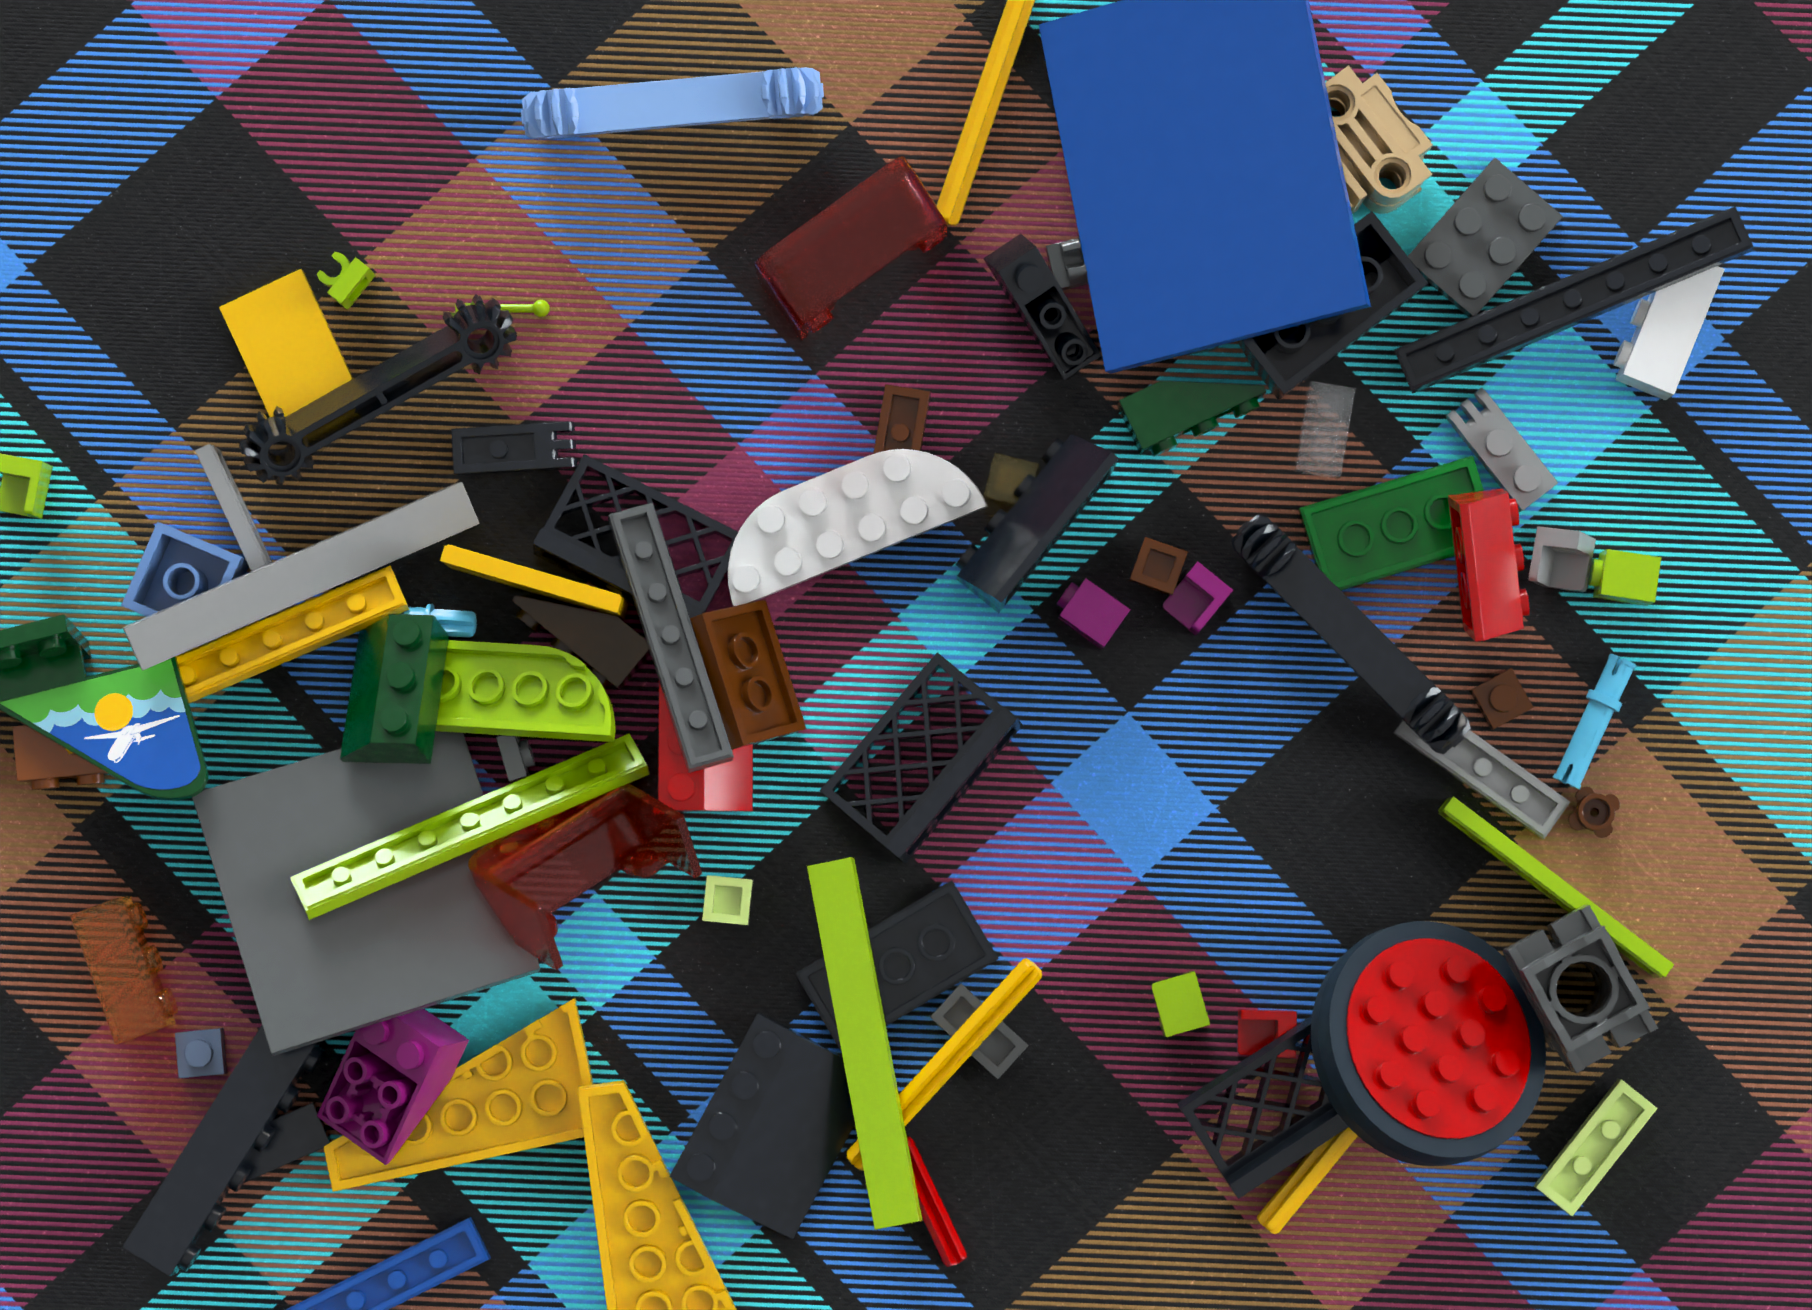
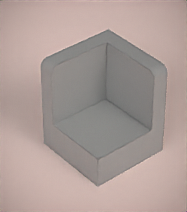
M1537 526L1529 581L1546 588L1585 592L1588 588L1596 539L1581 531Z

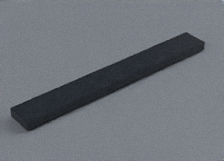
M1734 206L1399 347L1394 351L1413 394L1752 252L1754 247L1737 208Z

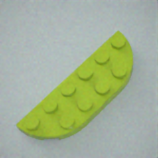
M448 640L436 731L602 742L615 741V716L610 698L598 678L578 658L548 646Z

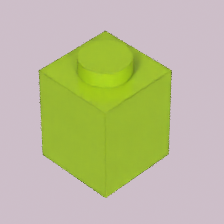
M1610 549L1600 552L1598 559H1592L1588 582L1589 586H1594L1593 598L1644 606L1655 603L1662 557Z

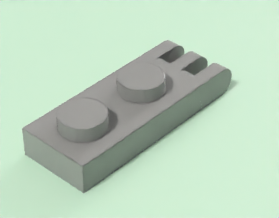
M1480 388L1474 393V396L1484 408L1482 411L1479 412L1469 399H1466L1460 404V407L1470 419L1465 423L1454 410L1449 412L1446 418L1500 488L1508 492L1509 499H1516L1518 510L1522 512L1557 485L1558 482L1483 388Z

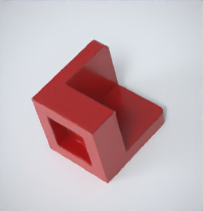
M1238 1009L1237 1052L1240 1055H1252L1297 1026V1011ZM1287 1049L1277 1055V1057L1296 1058V1051Z

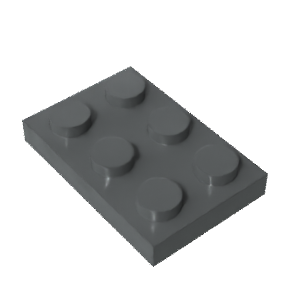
M1494 158L1413 249L1408 258L1427 282L1471 318L1480 312L1563 216L1498 159Z

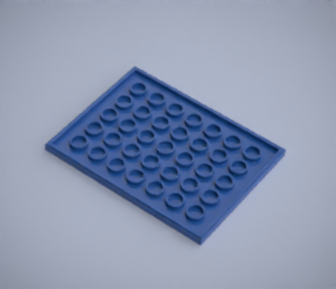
M1121 0L1039 24L1105 372L1112 374L1371 307L1309 0Z

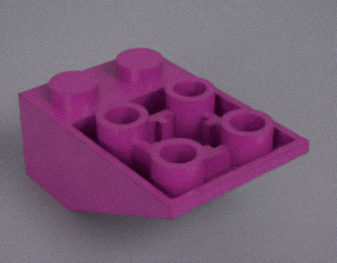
M425 1009L355 1030L317 1117L384 1165L389 1164L451 1080L469 1039Z

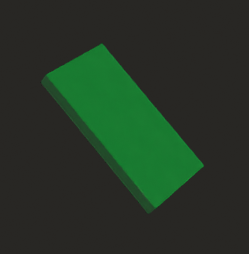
M1469 456L1299 508L1298 511L1315 565L1342 591L1454 557L1448 495L1484 491L1474 457Z

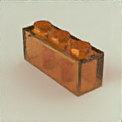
M121 896L71 914L70 917L115 1045L125 1044L176 1025L173 1015L178 1014L177 1003L170 988L164 989L158 974V972L163 970L162 961L155 945L148 946L143 929L148 927V922L139 902L133 903L131 896Z

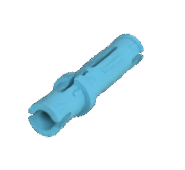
M1611 653L1608 656L1609 659L1595 689H1589L1586 698L1589 702L1558 770L1553 775L1554 779L1579 790L1614 711L1619 713L1622 703L1619 700L1633 670L1637 666L1631 661L1624 658L1621 660L1619 656Z

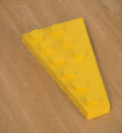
M573 998L544 1017L457 1067L449 1083L389 1164L384 1165L344 1135L325 1145L323 1148L332 1192L583 1138L578 1086L592 1085L594 1083L576 998Z
M625 1081L578 1086L607 1310H737L673 1179L669 1177V1170Z

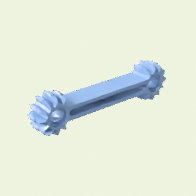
M808 67L781 68L762 72L595 87L540 90L539 92H530L522 99L523 110H521L522 124H524L525 135L538 140L565 139L585 135L764 119H789L817 114L823 109L822 97H824L823 83L820 82V72Z

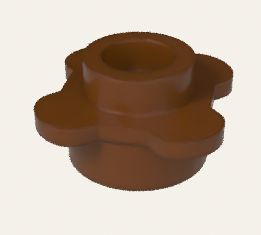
M1590 787L1580 788L1575 794L1577 799L1575 811L1568 817L1569 825L1577 831L1581 829L1593 831L1599 838L1609 836L1613 831L1611 823L1614 820L1615 812L1620 808L1619 799L1613 794L1605 796L1594 793ZM1592 808H1596L1598 810V815L1596 817L1590 815V810Z

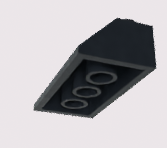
M1372 211L1354 224L1371 307L1237 341L1250 365L1278 401L1428 284L1423 275Z

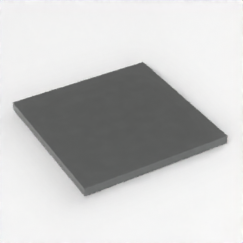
M435 731L431 764L342 762L340 759L341 749L212 787L192 797L272 1056L540 972L535 950L498 840L311 920L308 919L290 879L292 876L483 796L463 733Z

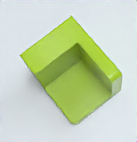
M0 453V474L3 475L0 487V511L42 519L53 466L39 460Z
M1195 971L1183 973V975L1152 984L1151 988L1160 1016L1158 1019L1164 1037L1210 1025Z

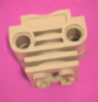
M1348 65L1326 82L1330 107L1335 108L1341 115L1340 117H1333L1351 211L1352 214L1355 213L1363 203L1372 212L1378 214L1390 213L1422 190L1420 186L1423 182L1432 176L1431 171L1423 162V156L1431 149L1433 144L1419 126L1410 122L1400 112L1393 99L1392 91L1378 73L1362 83ZM1379 178L1390 179L1396 189L1390 190L1385 188Z

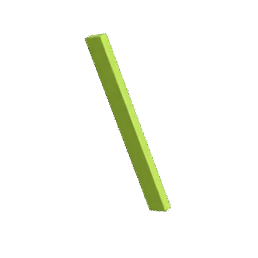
M629 733L615 739L614 742L600 745L292 876L290 879L308 919L311 920L649 775L648 766Z
M849 857L807 866L874 1229L922 1221L855 859Z

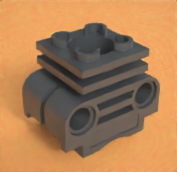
M1583 905L1547 925L1553 940L1552 944L1544 930L1539 929L1503 949V954L1510 969L1543 1026L1545 1041L1551 1050L1557 1051L1563 1063L1571 1072L1579 1073L1585 1067L1612 1053L1602 1036L1603 1033H1605L1615 1047L1621 1048L1648 1032L1651 1033L1658 1029L1648 1011L1650 1007L1625 966L1605 926L1600 925L1590 905ZM1579 962L1585 965L1591 972L1595 982V991L1590 1004L1586 1008L1571 1014L1559 1002L1556 993L1557 981L1563 970L1569 965Z

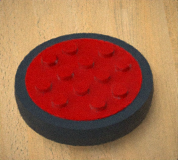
M1431 921L1401 923L1376 931L1357 942L1336 961L1327 973L1318 991L1311 1022V1045L1318 1077L1330 1103L1341 1119L1356 1135L1374 1149L1399 1161L1420 1166H1447L1467 1162L1493 1151L1512 1137L1532 1113L1538 1101L1545 1076L1546 1043L1543 1026L1506 959L1495 948L1472 933L1455 926Z

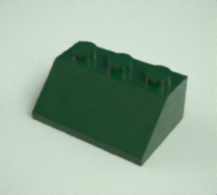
M389 614L359 631L340 755L342 762L431 764L449 640L448 634L434 615Z

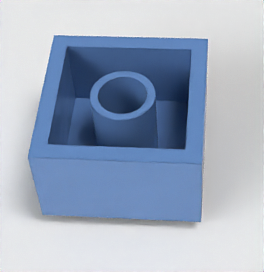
M157 521L121 606L147 617L246 574L249 566L246 559Z

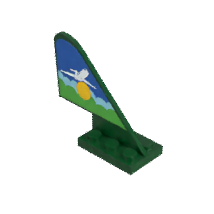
M65 614L0 630V711L133 789L152 798L171 801L184 800L195 797L203 791L208 781V769L176 657L143 671L140 669L139 664L87 677L84 660L92 658L89 641Z

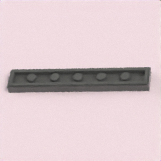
M653 503L609 514L608 521L688 773L733 761L734 755Z

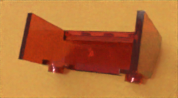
M901 156L885 165L759 257L754 263L758 281L800 340H803L808 336V328L814 333L834 318L830 311L836 306V302L904 252L920 248L925 253L939 244L947 236V222L906 158Z
M629 783L495 840L474 853L468 861V867L474 883L513 941L554 970L561 968L563 963L554 940L558 932V924L555 916L551 913L620 869L629 875L645 878L656 874L660 868L670 863L694 878L702 874L684 815Z

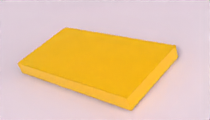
M448 544L444 546L440 559L449 568L600 613L617 616L621 619H625L629 604L620 594Z

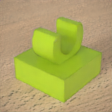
M334 252L332 257L341 264V273L337 277H329L319 270L317 276L325 286L330 287L327 293L348 310L376 275L356 257L350 263L343 254Z

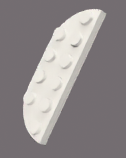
M895 449L861 458L783 490L764 501L751 513L735 538L729 558L728 586L733 606L755 602L984 509L988 507L977 486L963 471L936 455L918 450Z

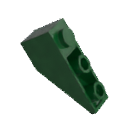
M1159 381L1119 400L1117 407L1140 455L1151 450L1153 457L1176 447L1178 443L1175 438L1192 431L1194 437H1198L1217 428L1219 424L1216 419L1233 412L1235 418H1238L1259 408L1260 405L1257 400L1264 396L1266 390L1263 385Z

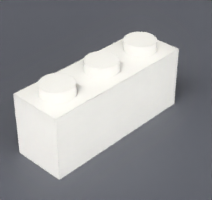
M1716 266L1649 295L1648 300L1640 299L1630 324L1637 326L1631 342L1626 340L1622 342L1614 361V366L1620 368L1615 379L1616 381L1663 400H1667L1675 394L1725 270L1724 268Z

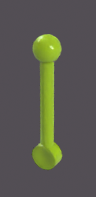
M537 300L534 304H500L501 310L506 309L510 313H534L537 317H545L550 311V306L545 300ZM455 304V313H457L458 309Z

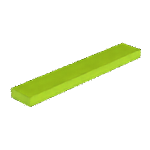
M1454 796L1447 798L1438 809L1439 815L1568 913L1583 905H1590L1600 925L1605 926L1617 950L1653 978L1666 977L1675 964Z

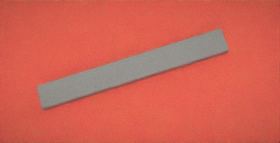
M457 482L122 628L140 669L143 671L480 523L463 483Z

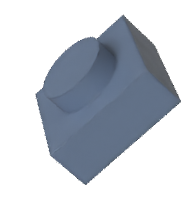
M224 1028L175 1033L178 1078L227 1073Z

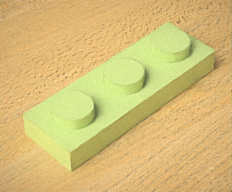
M1617 1079L1538 1179L1534 1187L1567 1214L1573 1216L1658 1108L1622 1079Z

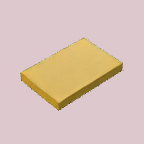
M302 269L219 307L270 417H273L276 406L282 408L284 416L287 417L353 379Z

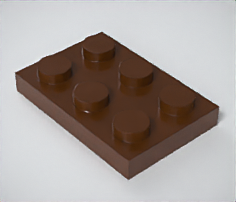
M765 599L702 613L690 618L732 750L787 736L806 729Z

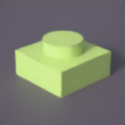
M707 875L702 921L749 925L753 880Z

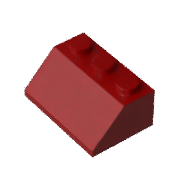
M1502 488L1448 495L1463 630L1475 642L1524 629L1523 616H1529L1530 608L1526 588L1519 589L1517 571H1524V555L1521 544H1514L1512 526L1519 525V511L1516 499H1509L1508 492Z
M659 682L658 810L662 812H753V744L733 749V761L688 773Z

